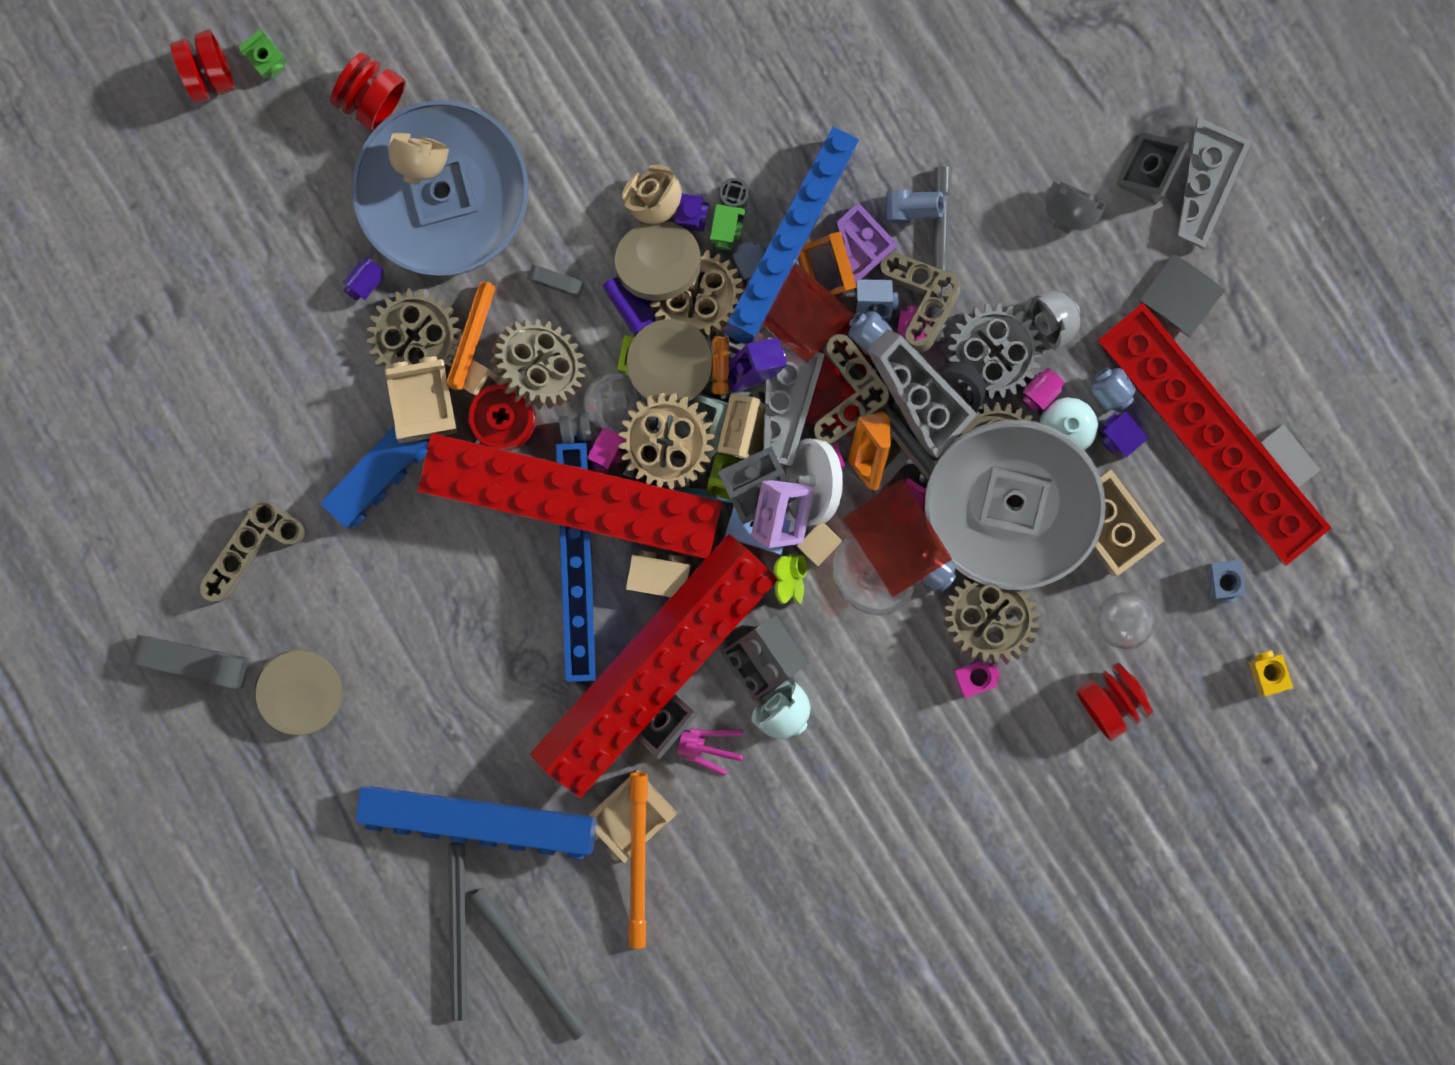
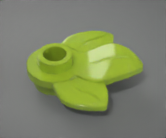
M795 552L788 553L787 556L779 557L775 563L774 575L778 579L775 584V594L780 604L787 603L791 597H793L797 604L802 603L804 596L802 578L807 574V561L803 555H798Z

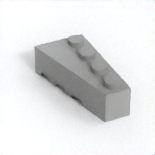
M887 329L867 350L919 444L925 452L938 458L978 414L901 335Z

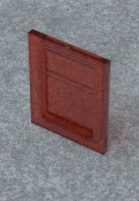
M795 263L763 325L808 363L828 343L831 337L835 336L853 318L854 314Z
M903 479L888 489H884L883 492L843 517L893 598L953 560Z

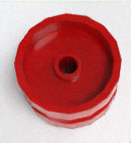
M211 29L195 34L194 43L196 50L186 38L170 44L171 53L180 78L195 105L210 100L211 88L209 83L220 96L235 90L226 56Z
M495 384L483 389L474 397L469 408V424L473 434L484 445L512 451L522 447L532 437L536 428V412L532 403L529 407H526L524 398L516 402V393L514 391L506 394L505 391L508 385ZM505 413L509 416V420H504L500 424L498 418L501 414Z

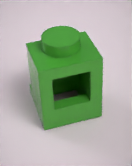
M261 29L238 47L265 80L269 77L275 78L280 75L285 69L284 65L288 63ZM268 51V56L265 59H259L262 53Z
M716 204L710 236V243L715 244L716 249L732 251L734 240H740L743 223L738 222V219L744 220L745 209Z

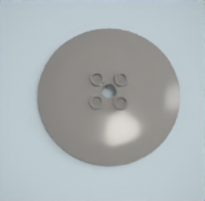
M1006 420L977 427L958 438L945 450L935 464L927 484L925 514L928 529L935 545L958 571L984 585H994L1000 589L1024 590L1042 587L1065 577L1081 565L1089 556L1103 528L1105 494L1102 480L1093 461L1070 437L1040 423L1024 420ZM1011 495H1019L1024 502L1019 507H1012L1007 503V498Z

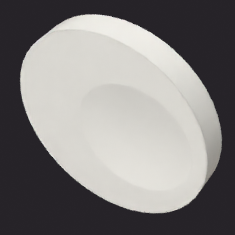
M818 439L799 441L792 467L785 466L783 471L789 483L815 487L807 525H821L830 520L838 508L843 483L841 465L836 452L826 441ZM801 496L796 497V500L787 504L789 512L795 519Z

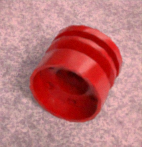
M361 52L352 58L339 75L330 95L329 103L337 109L342 108L343 113L346 115H350L357 110L355 120L373 132L379 124L391 116L405 90L406 81L390 69L384 70L379 75L380 63L376 60L371 61L367 54Z
M1120 663L1111 666L1116 680L1107 671L1101 673L1106 685L1103 689L1094 680H1090L1076 690V694L1083 707L1110 742L1127 732L1126 723L1123 720L1125 716L1135 724H1139L1141 719L1136 709L1146 718L1153 714L1144 689L1137 679Z

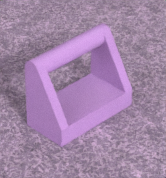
M773 480L762 481L751 536L768 548L802 544L815 487ZM801 496L793 533L781 532L788 499Z

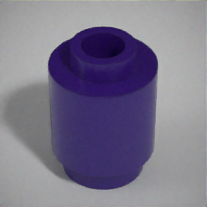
M365 257L362 262L358 261L342 281L346 286L343 291L355 301H358L359 298L366 300L382 280L381 275L385 271L371 259Z

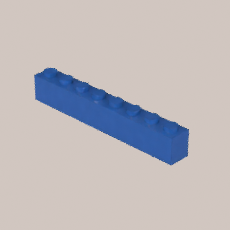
M834 126L832 127L734 309L724 334L745 345L753 343L852 158L859 142L858 138Z
M586 443L556 444L557 463L588 470ZM560 525L566 682L595 681L597 678L591 532Z
M364 786L360 787L356 823L365 824L364 829L382 831V827L393 828V833L411 835V831L422 832L421 837L439 839L440 835L451 836L450 841L468 843V839L480 840L479 845L497 847V843L509 844L508 849L526 851V847L538 848L537 853L555 855V851L567 852L566 857L584 859V855L593 853L597 817Z

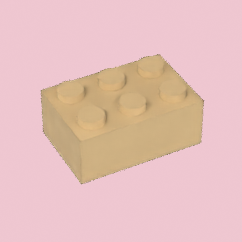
M1108 470L1100 475L1105 494V518L1101 534L1092 551L1109 574L1115 577L1165 540L1114 472Z

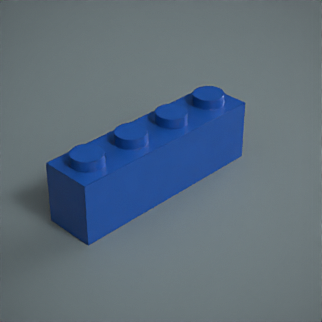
M394 425L320 504L345 528L350 529L352 526L358 528L367 519L368 515L366 512L373 504L376 507L379 506L389 494L386 491L393 483L396 486L399 485L409 473L406 470L413 462L419 464L426 457L429 442L423 439L398 444Z

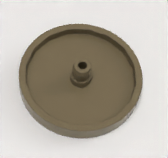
M667 221L659 224H641L629 231L622 238L616 249L615 267L618 278L626 290L642 299L659 301L676 297L685 292L695 282L699 274L701 257L698 243L688 230L678 224Z
M664 319L647 325L635 336L627 354V370L632 384L646 399L652 395L658 402L659 394L664 393L668 401L671 394L676 393L677 402H680L685 396L690 401L705 389L711 378L713 353L708 340L696 327L681 320Z
M306 649L284 651L271 658L261 669L255 684V701L260 714L271 727L289 735H306L326 726L337 713L342 699L341 680L333 665L322 655Z

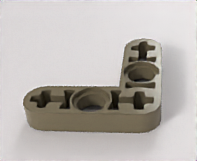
M897 253L889 254L881 262V271L884 278L892 280V283L925 296L905 333L907 342L917 352H924L933 345L960 295L961 290L958 279L949 272ZM899 264L901 270L895 269L893 272H890L889 267H895ZM924 272L928 274V279L924 283L917 284L912 281L917 273ZM948 284H951L952 290L946 289L943 294L941 286L946 287ZM935 306L941 309V313L936 318L925 316L927 309ZM924 330L925 339L920 338L918 342H916L914 335L920 336L922 331Z
M842 334L831 337L827 343V352L856 393L816 423L814 428L816 438L826 441L830 445L837 443L857 426L858 419L854 422H849L844 418L843 412L847 406H857L860 409V417L877 413L889 401V392L884 383L851 339ZM837 341L841 344L848 343L845 350L850 357L854 353L858 356L850 360L845 367L841 366V363L846 362L844 357L840 353L833 354V351L836 349L834 344ZM855 364H862L866 367V376L861 380H854L850 376V369ZM872 388L876 391L882 389V401L879 403L875 400L867 404L871 410L866 413L863 405L857 399L862 396L863 401H866L871 396L869 391ZM838 414L840 421L847 428L842 431L839 425L833 430L835 435L833 438L830 439L828 436L822 438L820 435L823 433L822 426L824 424H827L829 427L834 425L837 421L833 417Z

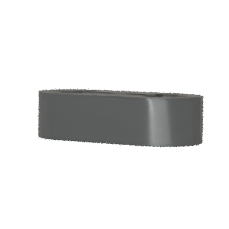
M536 265L531 266L527 278L536 284L575 297H580L584 283L580 280Z

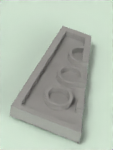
M1198 117L1195 124L1176 238L1201 249L1205 248L1252 141Z
M779 340L780 346L786 354L787 366L775 377L766 380L763 450L772 446L780 465L791 468L825 354Z

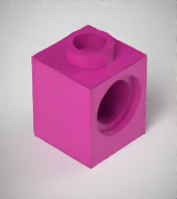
M980 659L952 670L962 698L966 699L998 686L996 679L1000 678L998 668L994 667L993 663H990L988 659L984 666H982ZM980 668L985 673V681L981 685L976 686L971 682L970 675L973 670Z

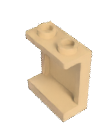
M434 356L420 359V363L408 365V362H397L391 364L390 369L384 370L398 444L428 439L431 437V433L441 436L457 433L449 387L446 385L447 376L443 359L437 360V357Z
M736 394L730 395L717 452L743 460L763 450L765 404L761 403L760 399Z
M630 777L588 815L597 817L595 840L601 838L608 845L605 850L616 862L621 859L623 863H626L631 857ZM649 782L648 799L646 802V842L677 815L675 809Z

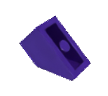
M778 338L747 343L729 361L728 380L732 393H738L773 378L787 366L786 354L783 348H781Z

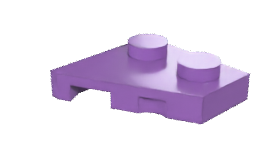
M859 203L852 207L836 223L838 232H841L856 284L857 280H862L898 246Z

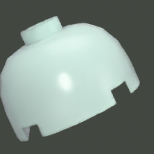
M1066 397L1055 400L1040 417V424L1047 425L1067 435L1083 450L1090 447L1096 438L1098 428L1096 414L1088 404L1080 399Z
M786 680L767 692L762 698L767 702L761 709L756 706L752 714V722L760 731L767 736L783 739L792 735L797 736L806 729L811 706L804 690L795 681L792 680V684H790Z

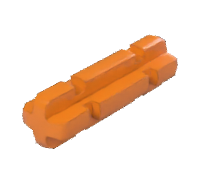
M724 336L714 337L712 341V378H714L712 391L715 394H726L729 390V380L727 379L729 376V339Z

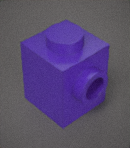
M1114 412L1102 423L1105 428L1099 433L1103 437L1101 443L1110 453L1116 452L1121 459L1127 458L1149 439L1127 412L1119 416Z

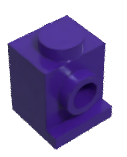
M681 193L675 224L688 230L704 232L709 203L703 202L702 196Z

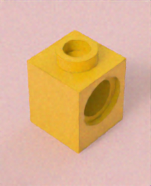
M1272 650L1256 654V660L1248 662L1259 696L1266 697L1293 688L1283 654H1273ZM1269 664H1272L1276 669V675L1272 680H1267L1264 676V668Z

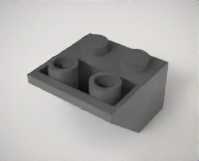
M776 615L721 651V654L753 700L784 682L809 664Z

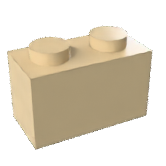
M640 550L639 556L632 555L626 590L672 597L689 578L691 565L685 564L686 558L668 555L667 561L656 559L657 553Z

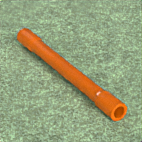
M644 772L630 773L631 862L628 947L632 949H643L646 947L645 846L648 774Z

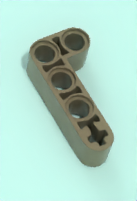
M269 502L256 503L200 584L201 595L208 601L222 602L228 599L270 536L283 544L296 545L306 535L304 525L275 504ZM265 507H269L272 511V518L267 523H263L259 518L260 511ZM292 523L296 527L297 533L293 539L288 540L283 534L284 528ZM251 531L255 535L256 541L252 547L247 548L243 543V537L247 532ZM231 556H235L239 561L238 569L234 572H230L226 566V562ZM226 576L230 577L231 579L230 581L224 580L223 577ZM212 583H220L218 586L221 590L220 594H212L214 592V589L211 587Z

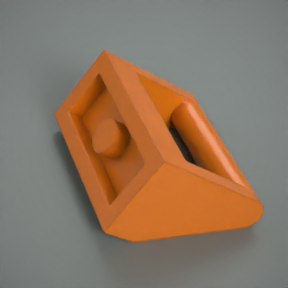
M841 232L829 234L805 244L798 257V262L811 304L856 291L857 286ZM830 245L841 286L820 294L808 251Z
M884 411L858 418L848 457L849 463L866 486L873 491L879 488L890 448V418Z

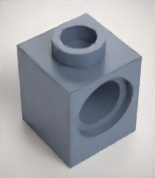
M857 280L856 314L859 312L865 314L875 311L885 322H891L892 310H898V292H893L892 280Z
M1241 560L1206 564L1210 599H1219L1220 604L1238 602L1237 596L1246 595ZM1224 574L1229 575L1232 579V587L1228 591L1223 590L1220 586V579Z

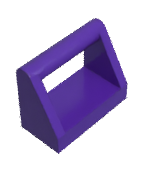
M618 277L612 278L602 285L605 293L634 337L644 327L656 322L655 313L652 312L647 301L626 290Z

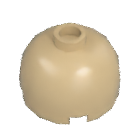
M392 133L388 157L393 169L397 173L404 175L403 181L411 184H420L421 180L433 179L441 173L449 152L445 144L420 136V139L410 138L411 134Z
M651 165L647 167L649 171L643 175L637 172L625 185L622 198L625 201V207L637 220L647 224H659L667 221L677 212L681 200L682 187L669 167Z

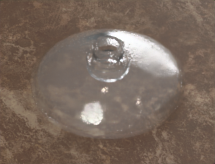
M858 532L847 537L834 553L832 574L835 585L843 598L854 608L870 615L883 616L898 611L910 600L915 587L913 564L905 550L892 538L878 532Z

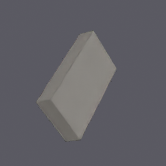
M1284 424L1260 442L1298 488L1320 471Z

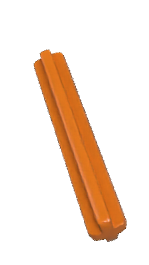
M480 282L446 381V385L453 390L463 389L495 293V286L489 282Z

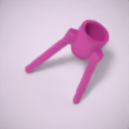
M691 728L690 733L682 732L677 754L684 755V760L695 762L725 776L727 775L725 769L698 756H702L703 752L737 761H742L743 756L704 746L705 739L700 737L742 736L743 731L699 730Z

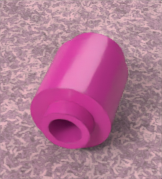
M1049 368L1044 372L1040 371L1021 392L1025 397L1022 402L1033 412H1036L1038 409L1044 412L1061 393V387L1065 383Z

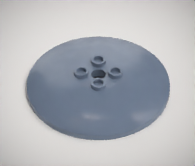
M435 100L416 103L386 118L365 141L356 160L352 178L354 210L358 222L369 241L382 255L394 264L408 271L427 276L442 277L464 274L493 260L510 244L518 232L528 203L529 183L527 169L523 156L512 136L497 120L484 111L455 101ZM392 133L411 134L410 138L420 139V136L445 144L449 152L441 173L433 179L421 180L420 184H411L403 181L404 175L397 173L393 169L388 157ZM445 183L450 186L449 195L446 198H437L434 195L435 187L438 184Z

